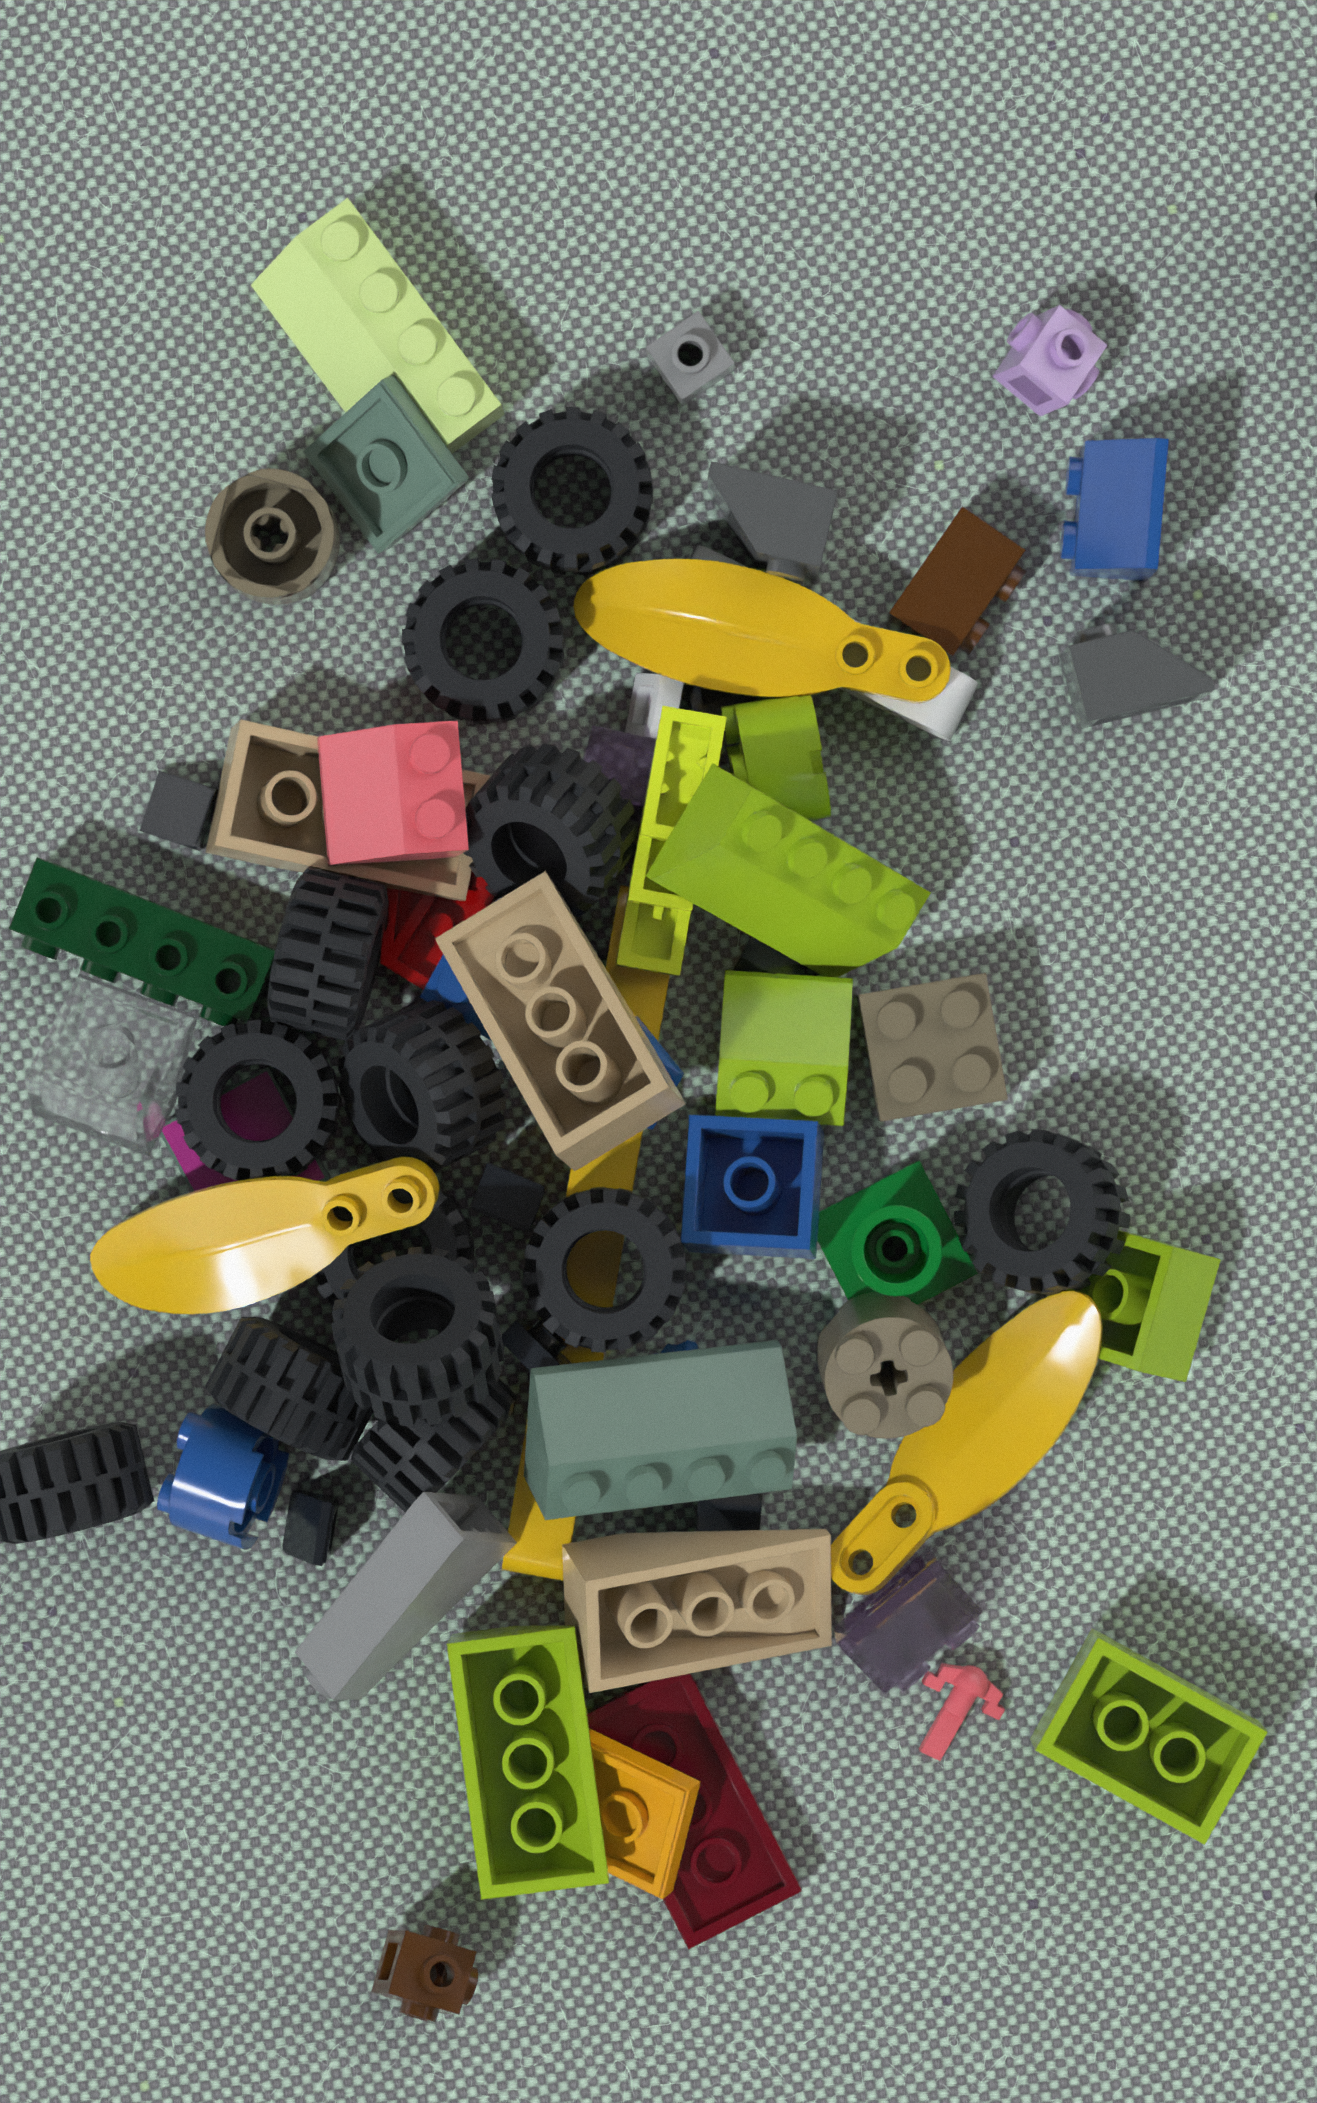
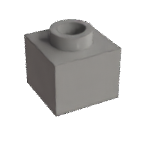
M699 311L646 346V355L682 407L735 371L734 361ZM688 344L698 346L703 353L702 360L695 366L682 364L678 359V352L683 346Z

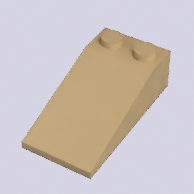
M242 719L231 728L205 853L302 873L308 867L384 884L386 888L458 901L466 900L472 871L469 865L473 860L463 853L454 858L328 866L318 737ZM462 769L465 808L490 778V775Z
M546 871L435 938L554 1153L574 1171L686 1104L648 1037Z
M827 1529L621 1533L562 1544L565 1625H575L582 1680L589 1693L832 1646L831 1535Z

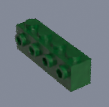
M38 857L35 860L9 927L10 930L24 935L21 947L54 960H57L60 949L84 958L80 967L81 971L112 983H116L120 973L143 981L140 994L174 1007L179 996L203 1005L199 1017L223 1027L233 1023L236 1025L238 1019L244 1022L256 1019L270 982L275 949Z

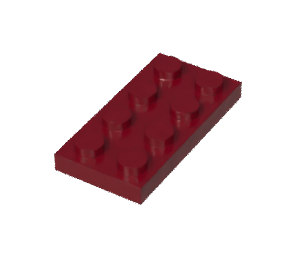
M692 1673L640 1683L587 1711L589 1730L592 1729L701 1781L674 1889L663 1899L688 1949L802 1892V1886Z

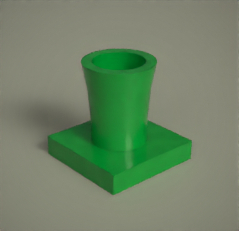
M920 1160L819 1211L817 1241L847 1300L865 1293L878 1292L887 1296H905L911 1299V1302L918 1305L978 1274L968 1253L964 1252L959 1242V1236ZM892 1236L902 1238L907 1247L905 1255L897 1261L886 1259L882 1253L884 1241Z

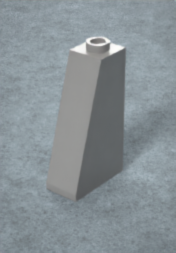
M423 1492L296 1649L295 1653L308 1668L305 1671V1676L317 1692L329 1699H362L517 1542L478 1496Z

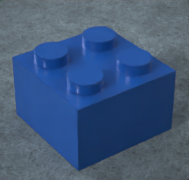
M689 1115L681 1231L682 1245L689 1252L816 1259L824 1131L819 1122Z

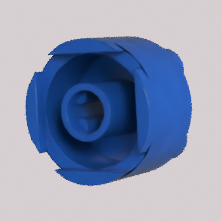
M211 1404L201 1415L189 1412L181 1424L177 1437V1448L183 1450L175 1475L168 1474L161 1486L157 1500V1509L169 1514L170 1523L173 1526L243 1550H248L259 1538L248 1533L255 1519L268 1522L273 1512L286 1474L289 1453L278 1450V1439L248 1424L220 1405Z

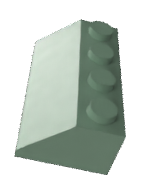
M778 1340L531 1368L524 1477L545 1520L792 1489L797 1431L782 1346Z

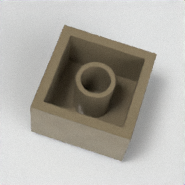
M986 973L856 995L878 1121L882 1122L1008 1100Z

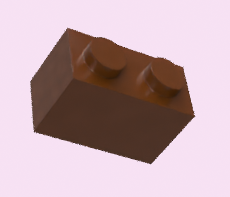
M962 506L890 610L887 619L911 635L928 638L938 643L946 652L949 661L958 648L967 655H970L990 626L989 622L980 617L994 596L1006 602L1027 572L1017 564L1026 550Z

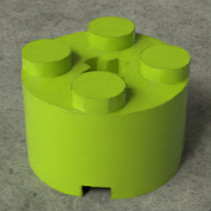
M811 695L774 697L721 707L722 716L727 717L725 725L727 745L739 744L726 747L730 773L812 822L831 817L828 782L821 755L822 745Z

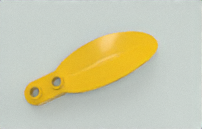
M659 559L630 562L611 567L592 576L581 585L574 598L575 618L581 627L605 649L654 673L705 689L758 697H799L842 687L894 700L920 704L929 702L939 696L946 687L950 677L951 667L949 658L944 649L935 641L855 622L838 606L806 587L782 577L740 565L701 559ZM859 644L865 648L868 655L865 664L860 667H851L845 663L842 653L848 645ZM913 658L925 659L931 669L929 677L923 681L912 680L906 672L908 661Z
M398 1157L337 1175L326 1182L303 1177L273 1176L223 1183L169 1199L113 1226L93 1247L90 1254L91 1267L103 1288L118 1299L141 1309L171 1314H207L227 1311L265 1300L297 1286L329 1265L350 1244L421 1223L430 1215L437 1202L439 1182L434 1171L423 1161L413 1157ZM400 1188L408 1191L413 1198V1202L409 1204L398 1202L394 1198L392 1190ZM336 1206L347 1208L351 1212L353 1220L345 1222L337 1219L332 1208Z
M1062 1291L1035 1302L990 1335L954 1369L951 1393L945 1404V1411L941 1419L934 1425L924 1427L917 1432L904 1436L892 1462L886 1487L874 1496L831 1544V1578L840 1588L857 1595H868L879 1591L931 1535L956 1526L987 1509L1013 1489L1045 1457L1075 1415L1098 1363L1102 1344V1318L1096 1303L1091 1297L1078 1291ZM904 1505H912L916 1510L914 1523L906 1528L899 1527L896 1522L898 1509ZM867 1551L873 1558V1566L868 1573L858 1575L854 1571L853 1560L860 1552Z

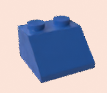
M1169 439L1085 441L1082 445L1080 457L1069 456L1065 494L1076 496L1075 520L1063 521L1060 559H1071L1070 575L1146 582L1158 570Z

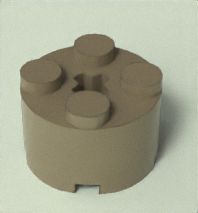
M259 469L226 486L214 499L205 524V542L211 560L219 574L239 593L260 603L280 605L309 598L328 579L338 559L340 533L332 509L319 491L307 480L286 470ZM275 522H279L280 529L288 536V540L285 545L276 544L273 552H267V546L258 539L260 531H271Z
M869 1292L848 1300L839 1308L840 1312L830 1321L827 1327L826 1325L824 1326L818 1337L816 1348L818 1370L828 1401L835 1414L850 1432L874 1438L890 1439L903 1437L917 1432L924 1427L934 1425L944 1414L945 1404L948 1401L953 1384L952 1361L936 1321L927 1311L911 1302V1299L905 1296H887L878 1292ZM892 1360L889 1363V1367L881 1369V1362Z

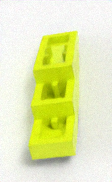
M662 706L616 966L680 976L693 903L646 877V874L712 763L717 766L719 765L727 719L725 716Z

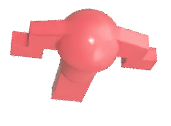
M942 1663L936 1674L927 1670L921 1681L923 1685L938 1692L941 1691L945 1682L954 1685L922 1741L919 1750L941 1761L977 1697L986 1700L981 1708L982 1712L1000 1720L1005 1711V1708L998 1704L1003 1693L987 1678L980 1668L972 1665L958 1666Z

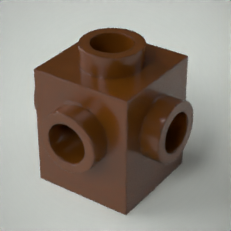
M423 1925L421 1935L407 1930H388L371 1993L402 2001L399 2010L400 2014L427 2022L436 2023L439 2013L460 2015L462 2004L467 2005L471 2001L477 1986L478 1968L473 1967L477 1951L457 1946L460 1934L430 1925Z

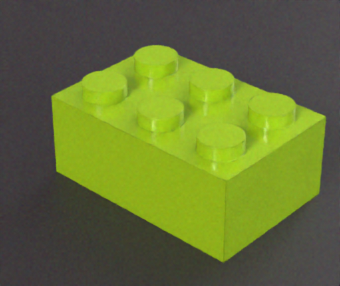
M1091 1628L1030 1740L1035 1751L1205 1845L1268 1732L1255 1718Z

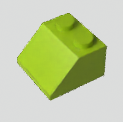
M725 970L715 1116L818 1121L820 1125L844 1126L853 978Z
M1119 1230L1117 1239L1124 1241L1125 1244L1120 1255L1110 1252L1106 1258V1261L1112 1267L1103 1276L1092 1274L1088 1277L1091 1283L1090 1286L1080 1291L1070 1288L1066 1289V1291H1078L1088 1295L1096 1303L1101 1313L1102 1344L1098 1359L1138 1372L1186 1382L1221 1259Z

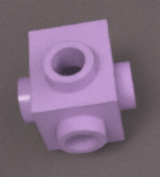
M1061 305L1036 316L1033 313H1028L1009 334L1007 343L1012 348L992 377L1036 414L1043 416L1068 405L1072 398H1079L1090 388L1099 374V369L1095 366V363L1107 347V344L1092 332L1091 324L1082 315L1075 311L1064 309Z

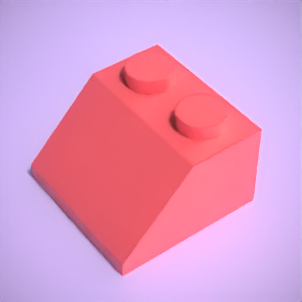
M458 720L393 724L324 735L317 738L328 866L454 858L469 850Z

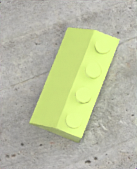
M348 198L299 233L251 284V287L345 413L382 379L394 375L452 454L505 415L502 404Z

